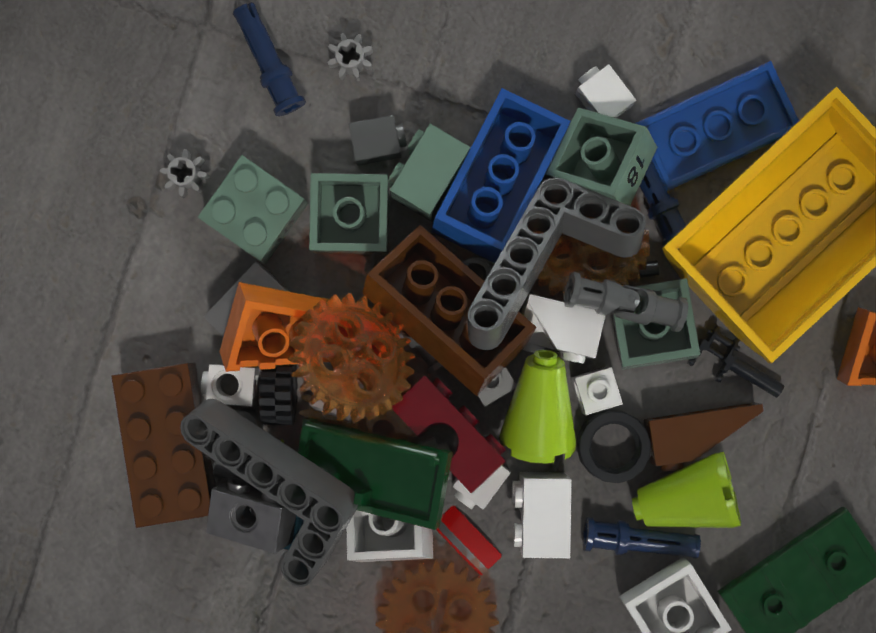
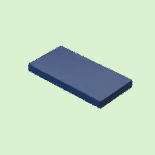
M769 61L635 124L647 127L658 148L652 158V162L666 190L669 191L777 141L799 119L772 62Z

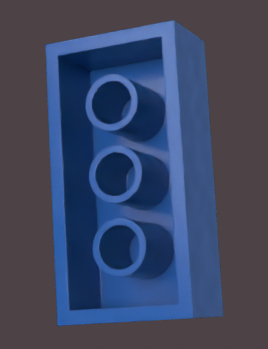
M501 88L435 216L431 232L496 263L538 190L571 121Z

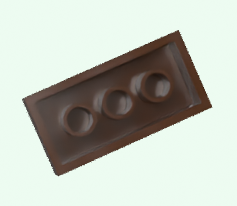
M421 225L382 259L366 276L362 294L476 396L527 346L536 329L533 323L518 312L503 341L497 347L491 350H482L473 346L468 338V311L485 281ZM482 322L478 325L481 327H491L494 324Z
M184 363L112 375L136 528L208 516L211 492L216 487L212 461L209 456L189 444L184 439L180 429L181 421L184 417L202 403L196 363Z

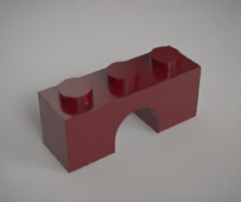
M424 375L391 408L418 437H422L431 427L439 424L449 425L456 431L459 438V446L457 452L452 457L450 471L473 494L506 463V460L501 456L506 449L491 433L484 438L474 428L479 421L464 405L459 410L454 407L448 400L453 393L438 377L431 382Z

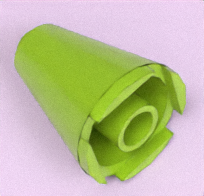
M537 350L533 355L525 359L500 431V444L503 447L507 446L510 448V456L530 463L547 464L554 463L555 456L565 454V459H567L575 452L576 437L565 362L560 357H557L555 352L550 350Z
M724 452L711 454L637 490L638 497L632 498L636 519H643L647 527L734 528L741 526L737 498L733 490L732 478Z

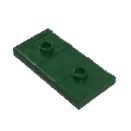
M309 417L303 419L298 453L349 486L355 492L353 504L358 505V511L433 530L440 527L453 455L452 451L368 433L356 428L334 425Z
M842 506L717 592L744 633H795L876 578V552L848 509Z

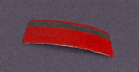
M451 506L442 515L440 527L436 529L438 533L479 575H484L502 557V554L455 506Z

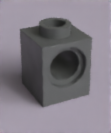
M394 115L349 123L355 161L358 166L401 158L400 148L406 147L407 143L403 124L395 125Z

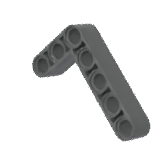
M561 178L545 180L536 191L469 308L468 338L471 344L478 349L491 350L503 341L562 233L616 256L631 257L639 252L642 245L646 225L645 216L642 212L634 207ZM533 231H541L544 233L537 234L533 233ZM621 231H628V232H631V233L626 234V233H623V232H621ZM522 260V261H526L527 263H526V264H518V263H515V262ZM499 291H507V292H510L511 294H509V295H499V294H497V292H499ZM490 322L494 325L491 327H481L478 324Z
M216 399L203 401L181 421V434L189 444L304 520L282 562L281 571L284 578L290 584L297 587L307 586L327 563L358 508V505L353 504L355 492L349 486L221 401Z

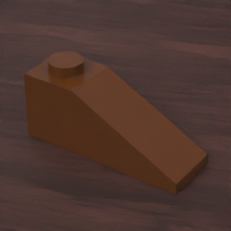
M753 402L644 419V426L651 441L650 463L654 466H661V471H675L684 468V462L696 460L764 412L763 404Z

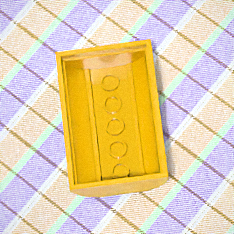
M838 87L832 89L662 247L667 260L681 279L687 278L690 289L740 341L762 356L768 363H773L876 267V128Z

